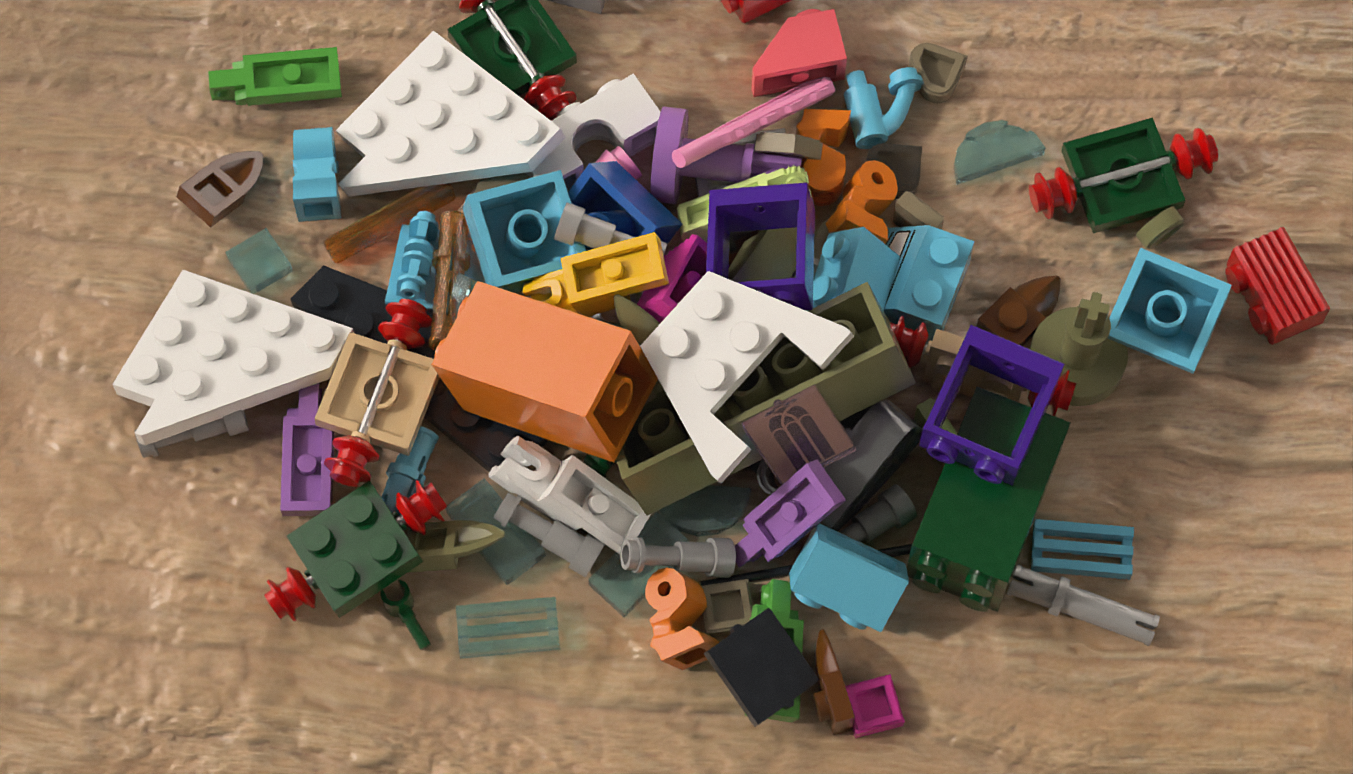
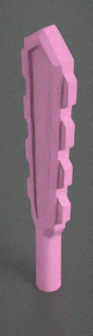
M825 76L804 82L721 125L712 132L672 152V160L677 167L683 168L722 147L733 144L831 96L835 92L833 82L829 77Z

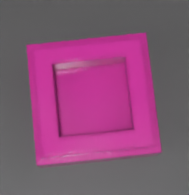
M891 674L845 686L855 715L852 729L855 739L904 726L905 720Z

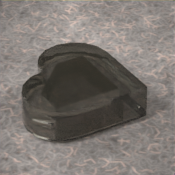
M881 143L873 146L868 151L866 162L873 160L882 162L890 167L895 174L898 191L894 200L898 201L905 191H910L914 195L917 193L920 181L922 146Z

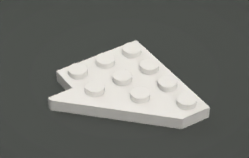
M433 31L336 130L344 142L364 157L338 185L346 195L351 197L533 172L566 137L560 127Z
M182 270L113 382V387L117 395L150 406L135 432L138 442L146 446L218 420L238 410H245L331 379L349 332L354 333L353 328Z

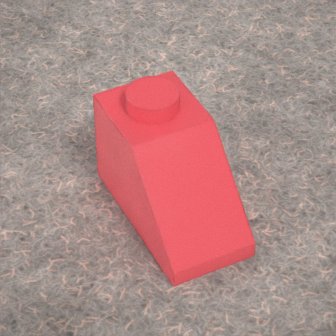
M808 9L786 20L752 69L751 89L753 97L788 91L804 82L824 76L829 77L832 82L845 80L847 56L834 9L825 11Z

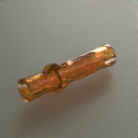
M446 211L440 215L438 249L432 253V266L436 269L429 347L436 351L440 341L447 337L457 319L458 309L463 301L465 271H468L470 268L471 256L467 252L468 225L464 213L460 211ZM452 248H453L452 265H451V271H450V259H451V253H452ZM449 292L448 316H446L447 295Z

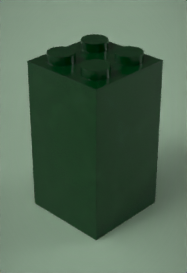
M976 387L957 435L1010 457L1032 407ZM1048 413L1044 414L1013 486L1003 481L1000 484L987 482L974 473L973 468L955 461L953 464L945 463L911 547L907 573L908 577L913 579L914 585L931 593H940L943 590L960 597L959 601L963 605L976 611L985 612L991 609L998 612L1056 466L1071 422Z

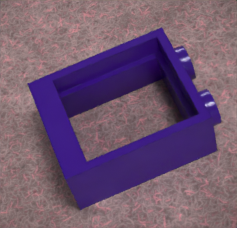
M807 182L709 190L706 273L710 271L728 279L730 232L797 227L796 278L737 283L800 309L813 310L815 208Z
M970 325L923 427L919 446L926 448L927 453L938 461L953 464L956 461L973 468L974 473L987 482L1000 484L1003 481L1013 486L1059 383L1064 364ZM970 365L1038 393L1010 457L941 428Z

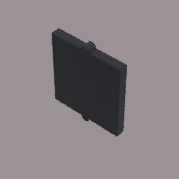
M770 608L765 609L743 626L736 624L731 627V634L704 653L754 727L764 722L781 708L787 710L793 707L794 699L819 681L815 672Z

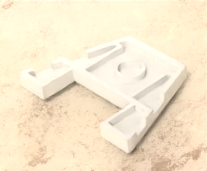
M707 271L640 347L710 474L719 483H722L751 449L714 416L716 411L782 338L786 337L824 370L854 335L842 325Z

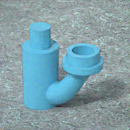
M905 67L890 74L889 92L896 97L889 111L883 115L876 87L873 84H867L864 71L857 70L846 75L849 89L844 92L843 96L847 110H851L850 123L857 148L872 149L887 142L888 136L898 130L904 122L914 93L921 89V85H924L922 76L917 73L915 68Z

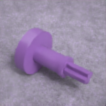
M663 106L658 120L653 151L651 194L660 203L677 204L683 176L738 183L765 172L768 174L781 168L787 169L788 166L792 167L795 165L801 168L802 158L758 153L754 151L755 144L745 143V145L730 144L683 168H679L672 160V152L696 139L688 138V109Z

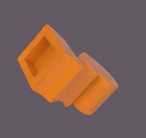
M804 109L802 120L796 125L797 135L820 140V143H823L821 160L802 159V167L805 172L807 171L809 180L807 184L811 191L814 205H830L839 198L843 191L846 173L845 155L828 146L839 147L846 140L850 126L851 110Z
M876 160L867 161L861 165L843 188V200L825 224L828 233L865 227L884 244L888 241V228L884 220L879 218V216L892 203L898 191L897 180L890 167Z
M667 567L658 569L650 576L645 588V595L649 605L658 610L650 618L654 635L650 646L657 650L661 661L685 670L708 660L704 653L720 641L691 627L707 608V599L701 585L693 578L675 569Z

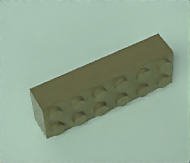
M868 282L808 311L846 327L854 335L824 370L790 340L784 337L716 411L714 416L751 449L729 475L766 458L743 423L813 386L816 387L839 422L916 384L889 320ZM661 384L653 388L657 397L644 405L616 458L622 480L646 516L717 482L710 474ZM789 403L780 405L773 412L783 410ZM794 403L786 409V411L794 413L797 417L801 413L808 411L798 403ZM776 413L769 417L768 424L770 430L782 425L780 421L781 413ZM784 413L783 421L785 423L794 417ZM804 413L800 416V421L809 435L821 431L811 414ZM791 420L786 424L796 442L807 437L796 420ZM778 427L773 431L774 436L783 449L794 444L783 427Z

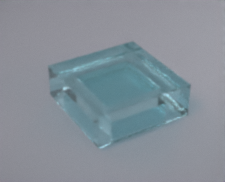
M267 228L225 252L228 261L252 294H256L293 271L290 262Z

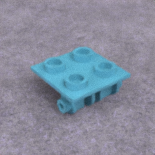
M419 211L417 216L411 219L410 225H401L385 304L391 302L399 303L400 299H410L422 304L429 312L457 316L461 302L466 297H469L476 282L485 283L477 254L475 255L472 252L473 243L468 242L464 238L462 244H460L447 234L448 231L439 230V224L435 220L436 217L433 213ZM466 235L467 239L472 241L471 235Z

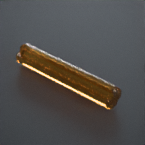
M451 183L419 187L325 238L323 242L327 254L334 263L345 261L401 230L402 224L410 225L411 219L417 216L419 211H429L432 213L454 201L456 196Z

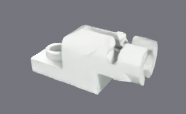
M519 436L513 438L500 454L506 458L502 464L492 467L489 473V478L508 492L518 494L522 497L521 501L543 513L552 521L557 520L574 531L583 528L619 555L623 541L633 540V538L638 537L650 515L646 516L635 499L574 455L560 461L538 444L526 441ZM533 465L537 469L532 471L524 466Z

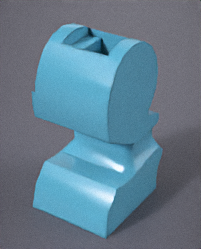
M333 127L294 130L293 169L295 175L293 177V202L298 222L342 219L340 195L335 173H339V162L336 161Z

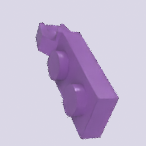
M319 383L299 390L298 408H287V416H283L280 505L282 516H317L332 506L333 479L330 477L331 471L324 465V461L326 458H334V446L332 445L334 432L318 427L315 424V416L322 401V389L319 388Z
M818 459L806 463L743 519L745 521L743 527L748 535L735 545L736 564L739 568L750 561L754 562L762 555L768 562L782 556L846 501Z

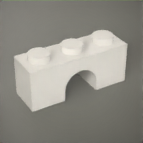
M634 74L623 80H611L599 89L597 95L583 103L574 102L569 104L559 112L557 118L552 120V122L561 128L566 138L533 172H526L525 174L532 178L561 170L568 192L584 171L583 163L576 154L577 149L582 144L591 140L607 141L615 148L620 146L631 157L655 143L660 110Z

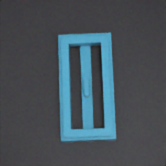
M1035 519L1033 523L1031 570L1035 572L1130 580L1133 572L1132 540L1134 537V527ZM1043 535L1121 542V545L1044 539ZM1042 551L1087 556L1120 557L1121 561L1120 564L1044 558L1042 557Z

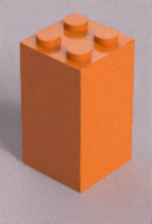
M480 281L476 282L469 297H466L461 302L457 319L447 337L438 344L434 360L431 364L464 411L611 462H615L658 380L652 366L630 330Z

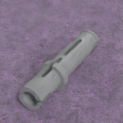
M1017 564L1012 579L1024 582L1030 586L1012 580L1009 584L1007 595H1014L1049 608L1048 613L1054 616H1058L1059 612L1137 640L1144 643V645L1149 646L1155 632L1136 624L1154 630L1158 626L1159 615H1152L1070 585L1071 579L1061 576L1059 580H1056Z

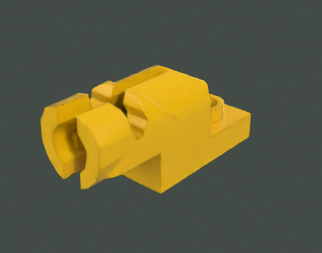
M653 232L562 257V269L535 277L531 282L525 283L523 285V294L525 296L530 295L532 299L587 317L614 310V296L617 294L631 301L630 294L669 284L660 238Z

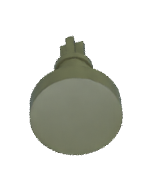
M1092 292L1090 300L1081 299L1077 307L1058 310L1045 318L1036 329L1030 345V350L1063 363L1064 368L1061 376L1067 370H1070L1067 380L1077 383L1070 402L1071 406H1087L1107 398L1121 382L1128 362V347L1108 339L1111 330V322L1108 316L1110 305L1101 303L1102 294L1098 292Z

